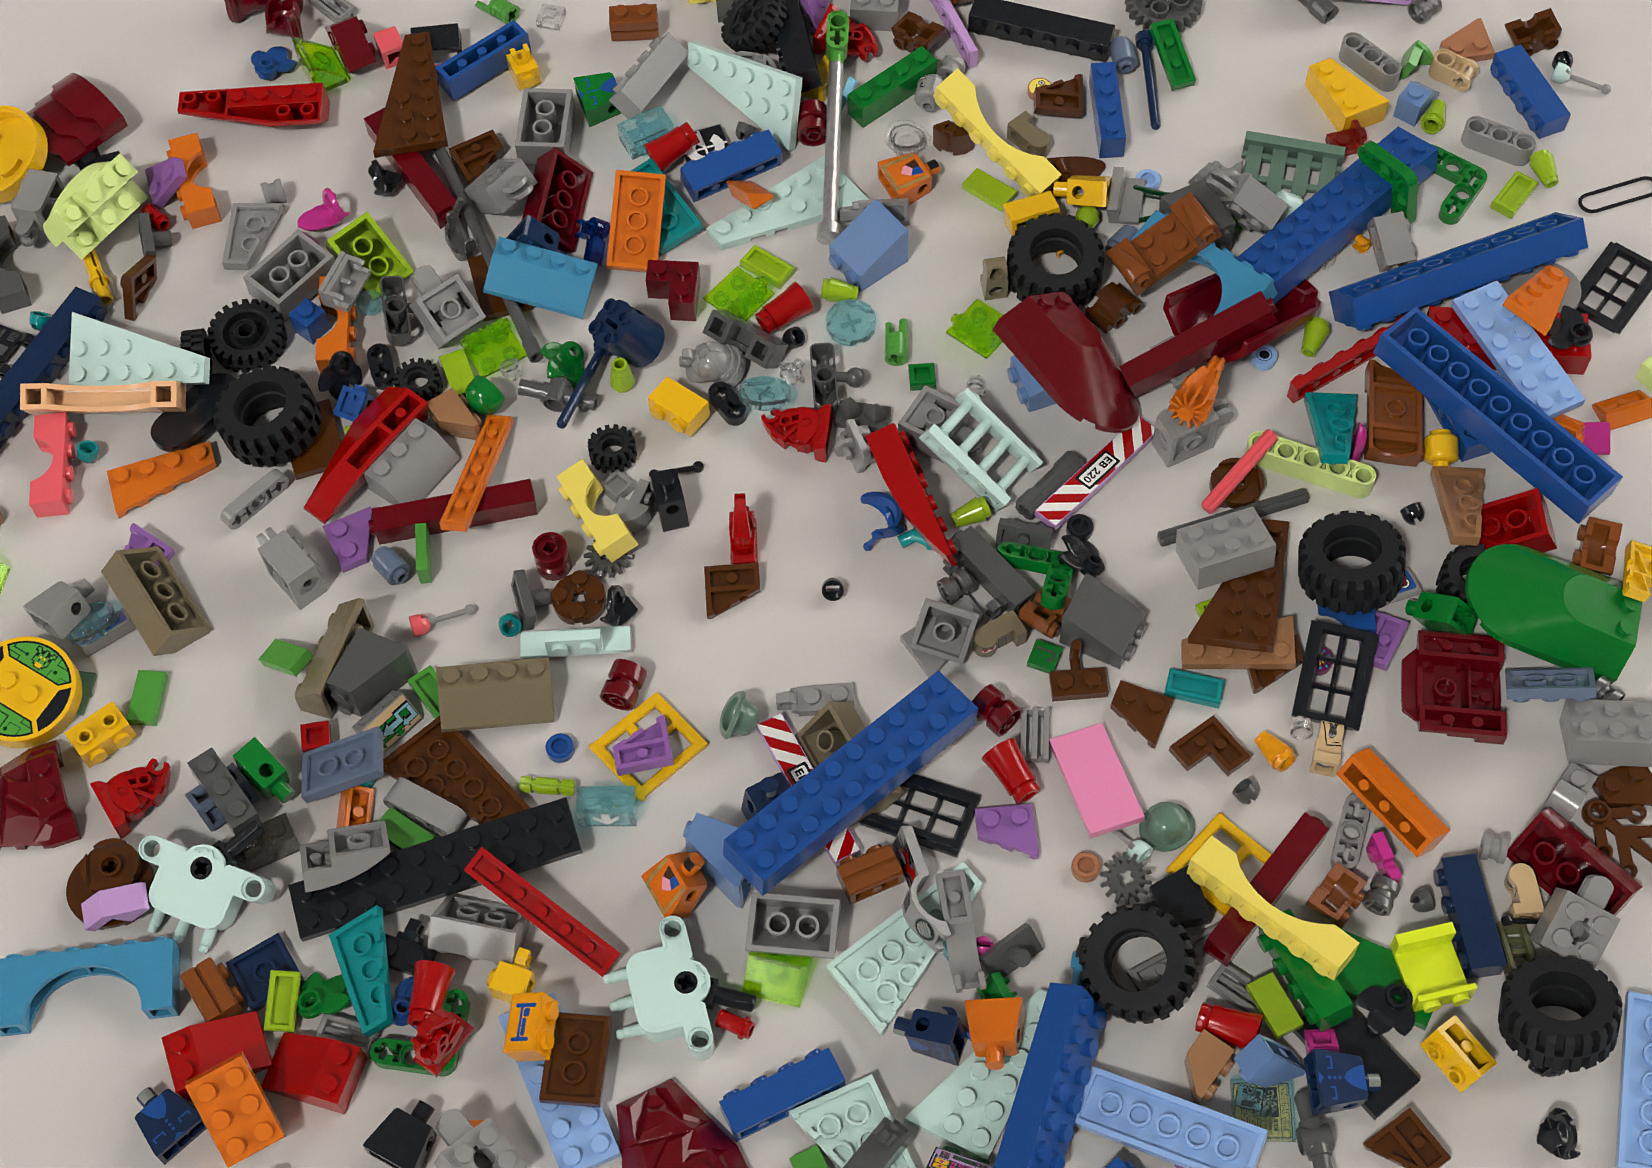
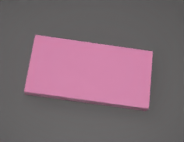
M1102 723L1049 739V746L1090 838L1144 822L1145 816Z

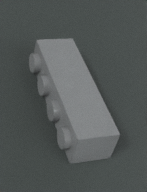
M669 32L662 38L658 35L649 44L650 51L645 50L638 57L637 61L639 64L637 66L634 64L624 74L627 77L626 80L621 79L612 89L615 93L609 101L629 121L644 110L689 53Z

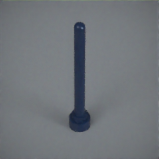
M1142 30L1135 35L1136 47L1142 52L1151 128L1158 130L1160 128V117L1151 53L1155 44L1150 30Z
M595 342L593 344L595 353L556 424L560 429H564L567 426L603 358L611 354V352L596 345Z

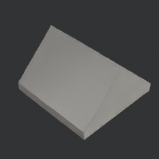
M926 598L921 608L909 648L963 664L979 614Z

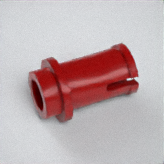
M147 203L142 207L141 213H149L150 223L155 231H166L170 227L169 216L161 213L153 203Z
M722 1008L716 1017L715 1027H720L738 1035L737 1037L740 1040L744 1038L748 1040L754 1031L755 1023L751 1021L750 1017L742 1018Z

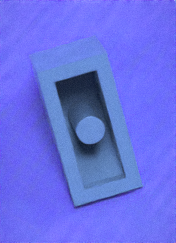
M1410 81L1398 97L1393 116L1415 127L1432 101L1437 99L1440 92L1420 82Z
M1258 1034L1234 1057V1060L1240 1067L1238 1071L1240 1076L1247 1083H1255L1264 1088L1303 1076L1306 1073L1304 1065L1293 1049L1261 1034Z

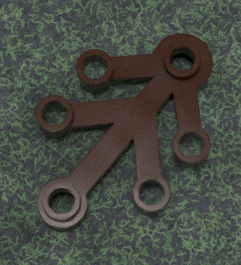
M1601 800L1587 802L1581 810V816L1583 821L1593 828L1596 847L1605 851L1611 859L1613 849L1608 845L1606 830L1612 833L1616 840L1620 867L1622 869H1629L1632 873L1630 876L1634 879L1638 869L1633 864L1631 849L1652 864V848L1639 839L1652 838V825L1622 826L1615 820L1628 819L1633 824H1640L1647 815L1646 809L1639 804H1634L1631 807L1610 808ZM1632 811L1639 812L1641 817H1635ZM1592 812L1598 813L1599 816H1600V819L1594 817L1591 813H1592Z

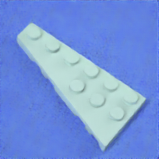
M697 41L688 42L689 53L686 66L764 131L769 129L774 139L788 151L794 150L803 78Z
M825 155L767 190L773 194V199L756 209H752L747 205L741 206L706 228L707 235L721 250L748 243L754 237L761 235L768 237L775 235V231L787 228L789 231L822 221ZM840 169L838 213H840V207L852 206V202L870 200Z
M72 312L69 385L112 386L149 381H178L183 385L209 384L210 358Z
M962 862L950 872L965 870L970 901L972 903L982 888V882ZM935 883L917 896L922 908L928 914L943 921L937 884ZM901 908L826 965V970L882 1036L938 952L929 947L909 927L903 916V908ZM941 938L942 944L945 943L946 939Z
M1039 989L1024 1003L1026 1018L1019 1053L1015 1056H1004V1067L1002 1069H988L985 1066L986 1057H977L975 1052H973L905 1117V1122L987 1163L1007 1124L1047 993Z
M872 1074L788 1111L789 1116L838 1168L845 1166L884 1117L893 1121ZM907 1148L890 1168H916Z

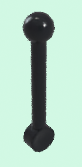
M696 461L691 466L675 469H677V473L692 470L700 473L703 471L704 466L701 461ZM652 469V470L649 472V477H650V474L655 473V472H659V471L656 470V469Z
M1504 916L1501 918L1503 926L1537 924L1540 918Z

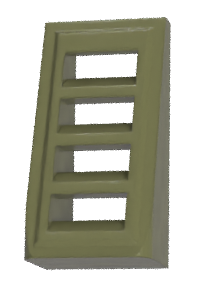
M1496 923L1507 966L1503 970L1505 978L1519 964L1526 960L1530 963L1531 959L1536 957L1532 942L1529 940L1530 936L1526 924L1503 926L1502 923ZM1516 934H1519V935H1520L1519 938H1507V937H1506V935H1516ZM1522 946V948H1510V947ZM1513 958H1524V959L1514 960Z

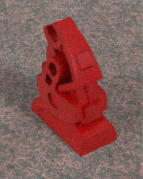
M829 4L813 36L814 54H821L826 51L827 17L831 12L839 10V7L834 4ZM849 17L847 56L858 55L864 62L868 61L867 52H871L874 58L877 57L878 47L870 29L864 23L856 24L853 18Z
M832 404L823 405L819 409L797 407L789 408L782 412L773 406L770 408L771 415L775 416L773 419H768L765 414L761 416L765 430L779 446L784 449L792 446L798 452L806 454L814 452L816 461L826 463L833 424Z
M745 493L734 494V510L729 512L731 565L758 563L757 521L754 511H749V507L746 506Z
M152 758L146 767H136L129 771L121 772L112 777L107 783L102 781L90 783L120 839L126 837L131 832L130 822H137L145 816V812L151 806L158 807L162 802L170 782L171 767L169 763L164 762L163 768L160 771H155L159 763L157 759Z
M442 1008L436 1010L418 1025L416 1029L417 1035L411 1040L414 1044L412 1047L415 1049L416 1055L413 1061L435 1077H438L475 1029L452 1011L449 1013Z

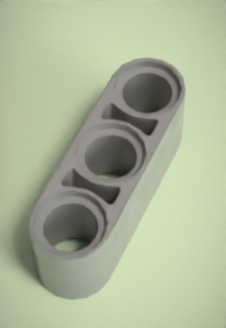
M1355 32L1345 34L1339 52L1340 61L1379 90L1384 92L1395 90L1402 69L1401 64L1362 35Z
M1480 116L1468 118L1461 137V142L1465 147L1519 167L1525 166L1530 162L1529 157L1533 154L1536 145L1533 136Z
M402 777L397 779L383 799V803L388 808L392 807L414 823L440 837L457 832L467 818V814L458 806Z

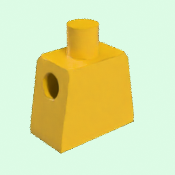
M1073 175L1068 178V182L1055 181L1053 195L1054 197H1067L1066 202L1069 205L1106 207L1112 177ZM1077 186L1082 187L1084 194L1078 193Z

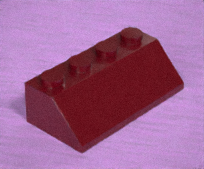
M554 147L537 158L533 176L538 183L533 186V191L527 197L522 220L527 215H530L548 226L560 236L558 249L566 253H572L575 251L593 172Z
M1552 807L1540 812L1510 846L1506 857L1514 864L1524 863L1533 869L1538 885L1550 896H1552L1556 887L1577 894L1583 880L1588 875L1595 874L1606 877L1613 884L1614 890L1604 910L1614 916L1642 888L1636 880Z

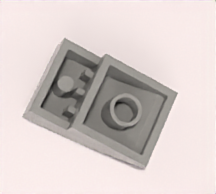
M385 820L328 829V840L300 844L305 892L324 889L352 879L385 858L390 853Z

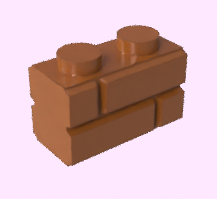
M644 3L640 5L609 6L611 40L655 39L659 35L657 4Z
M880 844L874 845L866 851V854L857 858L854 855L848 856L840 861V865L836 866L837 878L850 904L904 883L903 870L890 844L883 847Z
M209 957L197 964L196 967H192L180 975V979L206 1022L243 1014L244 1010L240 1003L244 1001V998L236 985L231 988L226 981L230 978L228 971L222 962L216 965L213 959Z

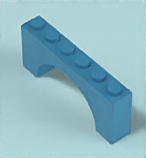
M1155 210L1130 241L1169 213L1164 215ZM1214 242L1186 261L1206 266L1220 277L1222 297L1214 315L1259 291H1262L1266 299L1271 297L1272 300L1278 294L1273 285L1275 281L1264 272L1259 274L1254 271L1255 269L1250 263L1242 260V262L1238 261L1228 249L1223 248L1221 250L1216 247Z
M157 937L149 942L129 940L124 942L123 945L97 944L94 948L88 949L70 947L66 948L63 952L38 951L35 955L28 956L20 954L7 955L6 958L0 959V1036L31 1033L33 1020L43 1002L63 985L88 976H112L132 984L139 993L141 1009L149 1019L179 1016L181 949L173 939Z

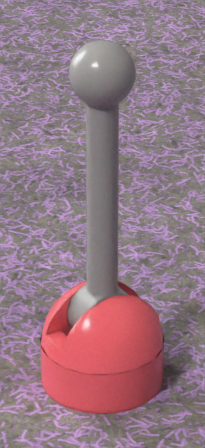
M469 604L465 606V609L431 619L423 614L409 616L414 637L426 634L433 623L464 614L473 615L475 607Z

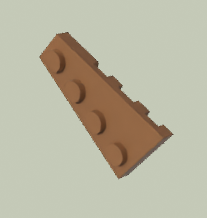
M1432 466L1430 477L1451 545L1478 546L1482 524L1483 479L1485 475V469Z
M1293 615L1277 618L1273 653L1188 643V638L1181 639L1182 669H1295Z

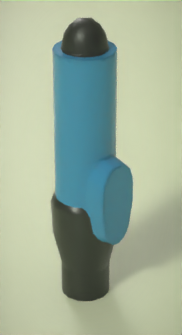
M1084 937L1079 938L1078 947L1072 954L1071 968H1073L1071 985L1083 986L1080 974L1083 969L1079 964V954L1084 953V948L1081 946Z

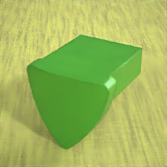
M1420 40L1414 42L1403 55L1400 63L1402 67L1400 78L1405 79L1417 67V64L1431 65L1433 55L1430 49Z

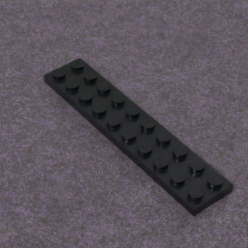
M565 797L391 852L367 871L334 886L305 892L304 880L288 885L300 939L304 942L332 933L376 905L383 908V916L482 885L464 871L481 847L517 874L583 853L567 798Z

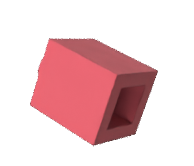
M396 26L373 33L378 53L385 68L389 69L397 66L403 41Z

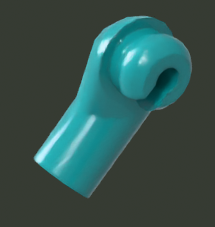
M914 528L897 536L903 548L917 542L926 546L927 550H933Z

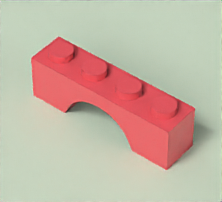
M66 412L34 415L33 438L41 451L53 455L49 469L42 476L30 482L29 505L37 518L69 515V507L73 503L71 481H74L75 475L72 459L76 457L73 437L77 436V428L75 422H71Z

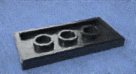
M1354 1009L1353 1017L1329 1028L1335 1030L1339 1053L1360 1056L1363 1060L1364 1072L1378 1073L1380 1076V1090L1378 1092H1368V1100L1361 1105L1374 1120L1380 1117L1420 1082V1079L1379 1035L1369 1033L1367 1023ZM1302 1015L1300 1018L1304 1025L1293 1031V1033L1305 1045L1304 1030L1318 1028L1316 1024L1311 1025L1305 1015Z

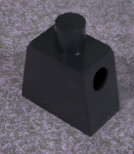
M672 468L650 474L652 491L663 532L688 527L686 505L677 469ZM671 505H675L676 511L667 512V508Z
M1189 865L1152 884L1149 887L1152 901L1143 904L1145 907L1150 908L1152 905L1160 908L1164 913H1169L1183 928L1210 924L1212 917L1200 885L1196 884L1190 875L1187 874Z
M421 1100L418 1101L411 1114L400 1108H395L364 1142L363 1147L369 1155L392 1168H424L437 1136L433 1127L426 1124L435 1109Z

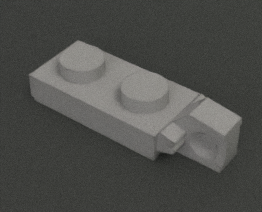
M908 198L877 199L902 225H909ZM858 200L852 202V206L840 207V221H854L874 200Z
M853 683L800 686L790 688L789 692L776 693L777 710H791L792 713L799 714V717L815 716L829 701L851 702L854 706Z

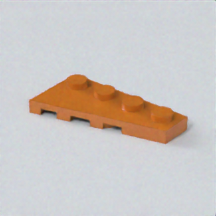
M1547 265L1509 295L1502 305L1546 336L1551 329L1570 278L1565 276L1564 272L1558 267Z
M210 441L107 470L118 518L126 516L127 511L136 506L141 508L150 503L149 499L161 493L164 495L173 491L176 485L182 482L189 483L217 468Z

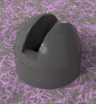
M738 121L735 133L739 140L742 135H745V140L755 133L757 128Z
M1251 779L1241 781L1232 792L1242 804H1251V799L1255 801L1259 795L1258 789Z
M1427 887L1418 889L1411 895L1410 902L1415 903L1412 906L1414 910L1418 912L1434 910L1433 900Z

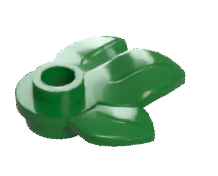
M567 341L564 344L549 342L544 345L540 353L549 359L547 377L552 379L566 376L567 381L575 388L584 373L581 363L584 359L582 347L573 341ZM569 350H571L575 354V356H572Z
M314 972L305 980L302 985V994L297 1000V1011L301 1017L313 1019L320 1014L332 1015L343 1010L350 1003V997L345 994L347 988L342 974L323 980L318 972Z

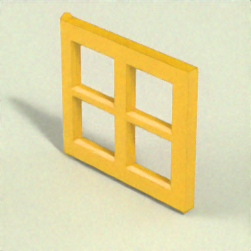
M657 692L594 743L589 744V749L639 801H645L649 794L708 747V743ZM656 708L670 722L666 726L668 735L677 729L691 745L673 759L674 765L661 767V770L644 784L640 785L631 774L618 776L615 759L606 748L625 732L631 737L634 732L639 730L635 724Z
M1218 813L1166 868V872L1172 874L1185 867L1195 853L1219 829L1241 846L1236 852L1240 866L1251 854L1263 864L1266 863L1272 854L1225 818L1223 813ZM1200 885L1206 903L1224 917L1231 906L1219 901L1212 891Z

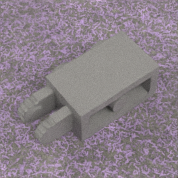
M1403 211L1374 217L1367 224L1379 272L1389 271L1416 260L1417 249L1415 244L1411 242L1409 235L1410 223L1404 217Z

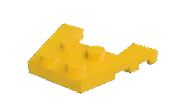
M1631 540L1625 547L1622 593L1623 596L1645 603L1651 596L1649 588H1652V546Z

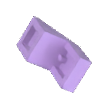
M139 882L101 890L84 901L81 906L85 930L96 931L111 919L132 922L148 911L149 903L146 883Z

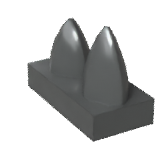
M851 397L840 400L835 427L846 428V421L854 419L857 426L868 425L870 432H875L889 425L891 407L881 406L877 403H860Z
M1000 518L995 545L998 546L1002 542L1011 541L1050 549L1053 528H1049L1042 521L1029 524L1020 522L1017 518Z

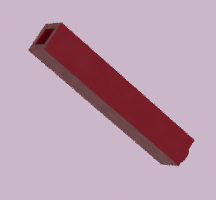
M385 107L363 118L368 135L374 143H376ZM419 151L385 156L396 172L402 175V180L440 229L445 227L447 224L446 214L453 210L456 200Z
M1259 291L1122 364L1119 368L1135 397H1138L1212 358L1214 355L1278 323L1274 316V313L1278 310L1272 298L1266 299L1262 291Z
M531 479L486 487L469 528L538 515ZM452 494L371 509L373 519L368 520L371 536L376 535L379 545L415 538V524L426 523L430 535L449 532V530H441L439 522Z
M1304 812L1250 882L1251 886L1269 904L1274 906L1323 843L1329 828L1319 818ZM1231 907L1207 937L1203 951L1228 967L1258 928V925L1252 921L1245 920L1235 908Z

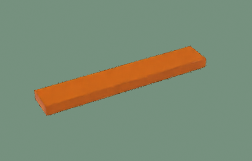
M487 415L439 522L441 530L468 531L514 424L512 417Z

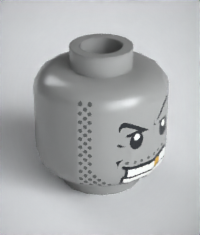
M929 74L920 78L917 83L914 100L925 111L941 109L933 97L936 87L944 81L941 76Z

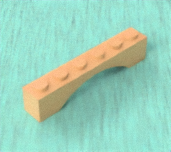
M149 381L112 386L50 383L20 384V410L31 415L66 412L67 414L186 412V386L178 381Z

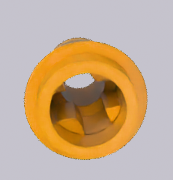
M1263 731L1256 737L1254 742L1272 769L1283 772L1295 762L1296 755L1293 753V748L1272 734Z

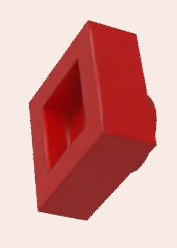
M328 720L300 724L301 750L303 753L331 743V726Z

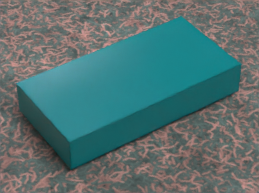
M1170 668L1164 696L1219 709L1225 680Z

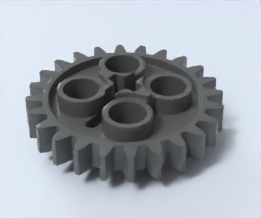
M1125 0L1124 4L1126 5L1125 11L1129 12V19L1135 18V25L1143 23V30L1150 27L1151 23L1173 18L1177 29L1182 32L1184 25L1191 27V22L1197 21V16L1201 13L1203 0Z

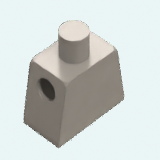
M82 579L74 587L60 581L26 603L23 607L38 627L62 640L91 612V607L85 598L95 590L86 579Z

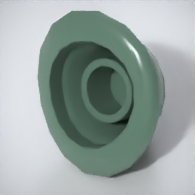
M744 691L734 693L722 710L720 732L725 739H729L731 735L746 736L758 724L759 710L754 703L745 698L746 693Z
M1160 802L1151 806L1144 813V822L1139 824V834L1142 840L1149 844L1153 850L1161 852L1173 851L1184 846L1195 832V820L1190 811L1182 805L1173 802Z

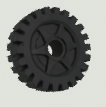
M738 0L737 3L733 2L731 5L733 7L732 10L727 11L726 15L728 17L724 18L722 22L724 24L721 26L723 42L735 52L760 53V49H766L767 43L771 44L774 41L772 37L779 34L778 28L783 27L784 22L782 20L786 19L787 15L785 14L787 11L786 2L784 0Z
M242 299V304L240 305L237 301L231 302L232 308L225 305L222 307L224 313L218 311L215 314L216 319H211V327H208L207 330L211 350L217 361L224 368H231L233 372L238 373L240 369L242 373H248L249 368L252 370L258 366L265 369L268 366L267 362L269 361L274 364L277 361L276 356L281 357L283 354L282 349L286 348L287 333L283 320L278 311L272 305L269 306L265 301L259 303L258 299H252L251 303H249L248 299Z

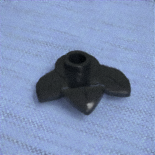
M1566 305L1562 307L1560 319H1554L1551 329L1547 333L1548 336H1551L1548 344L1558 349H1567L1573 345L1584 347L1593 338L1592 329L1589 324L1584 322L1583 315Z
M337 351L331 357L329 365L322 370L319 376V391L325 392L328 390L330 395L338 401L343 385L348 387L350 384L354 385V383L361 385V369L355 364L353 357L348 352Z
M1063 535L1061 537L1068 551L1060 553L1057 556L1059 560L1070 568L1079 570L1084 576L1087 573L1095 578L1103 573L1105 569L1104 563L1099 557L1097 548L1087 540L1082 542L1079 538L1072 535Z
M1391 984L1386 988L1371 986L1362 991L1355 1001L1357 1005L1370 1011L1367 1017V1028L1371 1034H1385L1394 1027L1399 1034L1406 1036L1414 1026L1415 1016L1410 1008L1413 997L1410 990L1404 985ZM1392 996H1398V997H1400L1401 1000H1402V1003H1400V1004L1394 1003V1002L1392 1001L1391 997H1392Z

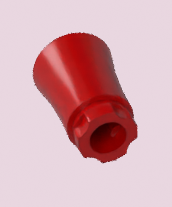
M685 122L680 127L677 126L661 137L644 144L643 147L648 156L652 158L658 168L664 173L674 162L692 150V147L700 141L694 130Z
M793 282L784 292L763 306L762 310L755 314V318L762 330L770 334L775 330H780L796 319L814 312V307L804 289L797 282Z
M1010 738L997 744L982 757V761L992 770L1009 796L1013 797L1016 804L1025 803L1040 792V787L1035 782L1036 778L1029 769L1015 738Z
M420 960L415 962L413 988L408 1008L407 1023L409 1025L418 1027L429 1015L443 1008L449 986L456 972L454 968L436 961Z
M1203 1002L1197 1017L1195 1031L1202 1032L1205 1029L1221 1041L1242 1050L1260 1033L1264 1014L1235 1010L1217 1004L1213 1006Z

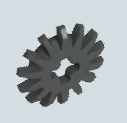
M592 545L586 547L587 550L592 552L584 554V558H590L585 562V566L593 565L590 573L593 574L596 570H599V577L601 578L604 573H608L609 578H612V572L617 571L620 575L623 573L620 567L628 568L630 566L625 561V559H632L630 554L626 553L614 562H611L607 558L602 560L603 556L600 557Z
M1123 852L1122 860L1120 861L1116 855H1113L1112 858L1115 864L1104 863L1109 872H1100V876L1107 877V881L1100 884L1101 888L1109 886L1110 889L1105 895L1109 897L1113 893L1116 894L1114 902L1117 904L1121 897H1124L1125 905H1130V897H1134L1137 903L1141 900L1137 894L1142 892L1147 896L1149 893L1143 888L1144 884L1152 885V881L1145 880V875L1152 874L1151 869L1143 871L1142 867L1147 862L1143 860L1139 864L1136 863L1138 855L1135 853L1131 860H1127V852ZM1126 870H1129L1134 882L1132 884L1127 883L1123 887L1118 875L1119 873L1124 874Z

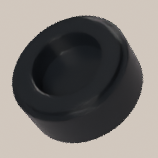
M1073 515L1067 521L1066 533L1067 535L1079 538L1082 542L1088 540L1093 534V522L1086 515Z

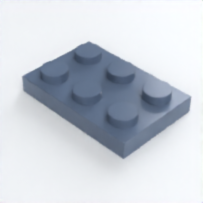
M1593 667L1505 669L1507 700H1513L1518 703L1528 702L1530 699H1542L1545 702L1572 699L1577 702H1584L1590 698H1596Z
M377 726L302 753L301 798L306 803H310L383 777L382 730Z

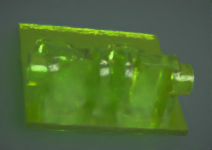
M737 266L703 299L716 309L727 310L747 321L775 292L767 288L769 282L764 276L753 278Z
M976 299L963 314L955 313L952 316L951 322L953 324L946 333L987 359L1002 343V340L995 334L993 328L1003 315L979 299Z
M507 317L504 319L498 318L497 321L491 323V326L488 324L484 325L485 329L483 330L480 327L478 332L475 331L469 335L465 334L464 338L459 341L482 377H487L527 357L524 348L510 329L511 324Z

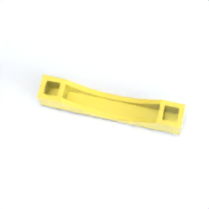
M958 68L936 87L933 95L936 104L941 109H946L952 115L955 124L963 127L969 133L971 140L977 145L980 144L986 150L990 160L997 162L1003 168L1005 175L1009 179L1015 180L1021 186L1022 192L1027 197L1047 192L1054 186L1055 181L1058 182L1062 174L1045 157L1020 151L1007 144L995 134L980 111L975 85Z
M1213 836L1190 859L1187 874L1190 875L1196 884L1208 888L1219 901L1231 905L1245 920L1252 921L1261 927L1268 937L1280 941L1294 956L1303 958L1311 964L1320 975L1327 976L1334 981L1354 957L1359 942L1336 925L1300 920L1285 914L1269 904L1247 881L1239 865L1236 853Z

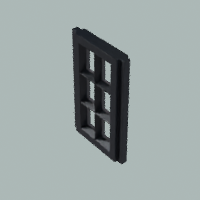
M1610 242L1581 280V299L1576 310L1581 314H1588V319L1613 333L1620 334L1652 291V261L1617 242ZM1617 256L1630 263L1622 275L1609 268ZM1634 266L1647 272L1639 284L1626 277ZM1604 274L1617 280L1609 292L1596 286ZM1621 283L1635 289L1626 302L1613 295ZM1591 291L1604 297L1596 310L1583 303ZM1609 300L1621 306V309L1613 319L1601 313V310Z
M1311 620L1291 716L1315 723H1320L1321 720L1342 724L1346 730L1359 731L1378 634ZM1324 634L1340 637L1336 658L1320 655ZM1345 638L1361 641L1357 663L1341 659ZM1319 660L1334 664L1330 686L1315 683ZM1340 665L1355 668L1351 690L1336 687ZM1313 688L1328 691L1324 713L1309 710ZM1334 693L1350 696L1345 718L1330 715Z
M913 774L901 784V786L909 788L905 801L896 800L893 803L902 807L897 821L875 813L864 817L860 821L862 826L896 837L901 826H911L903 823L908 809L930 816L925 830L912 826L918 844L957 858L974 816V811L977 808L980 795ZM915 791L937 798L933 811L910 804ZM943 800L965 807L960 821L938 814ZM936 819L958 826L953 839L931 832Z

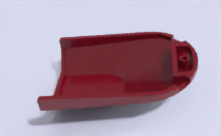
M1216 273L1166 295L1163 310L1174 337L1215 314L1222 297V283ZM1304 279L1275 303L1278 311L1274 313V316L1278 323L1217 354L1218 358L1223 357L1226 360L1224 364L1243 358L1311 320L1317 314L1321 300L1317 298V289Z
M1056 292L1028 296L999 318L993 328L995 334L1067 414L1079 422L1085 419L1094 423L1095 429L1104 432L1120 433L1133 427L1139 416L1137 399L1130 390L1099 331L1072 302V298L1068 294Z

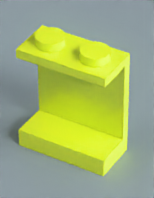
M1453 922L1396 934L1390 944L1403 984L1412 993L1413 1002L1411 1006L1414 1012L1424 1010L1425 1013H1430L1441 1009L1442 1005L1453 1003V1006L1464 1005L1471 1001L1472 996L1478 989L1476 983H1467L1452 944V939L1456 934Z

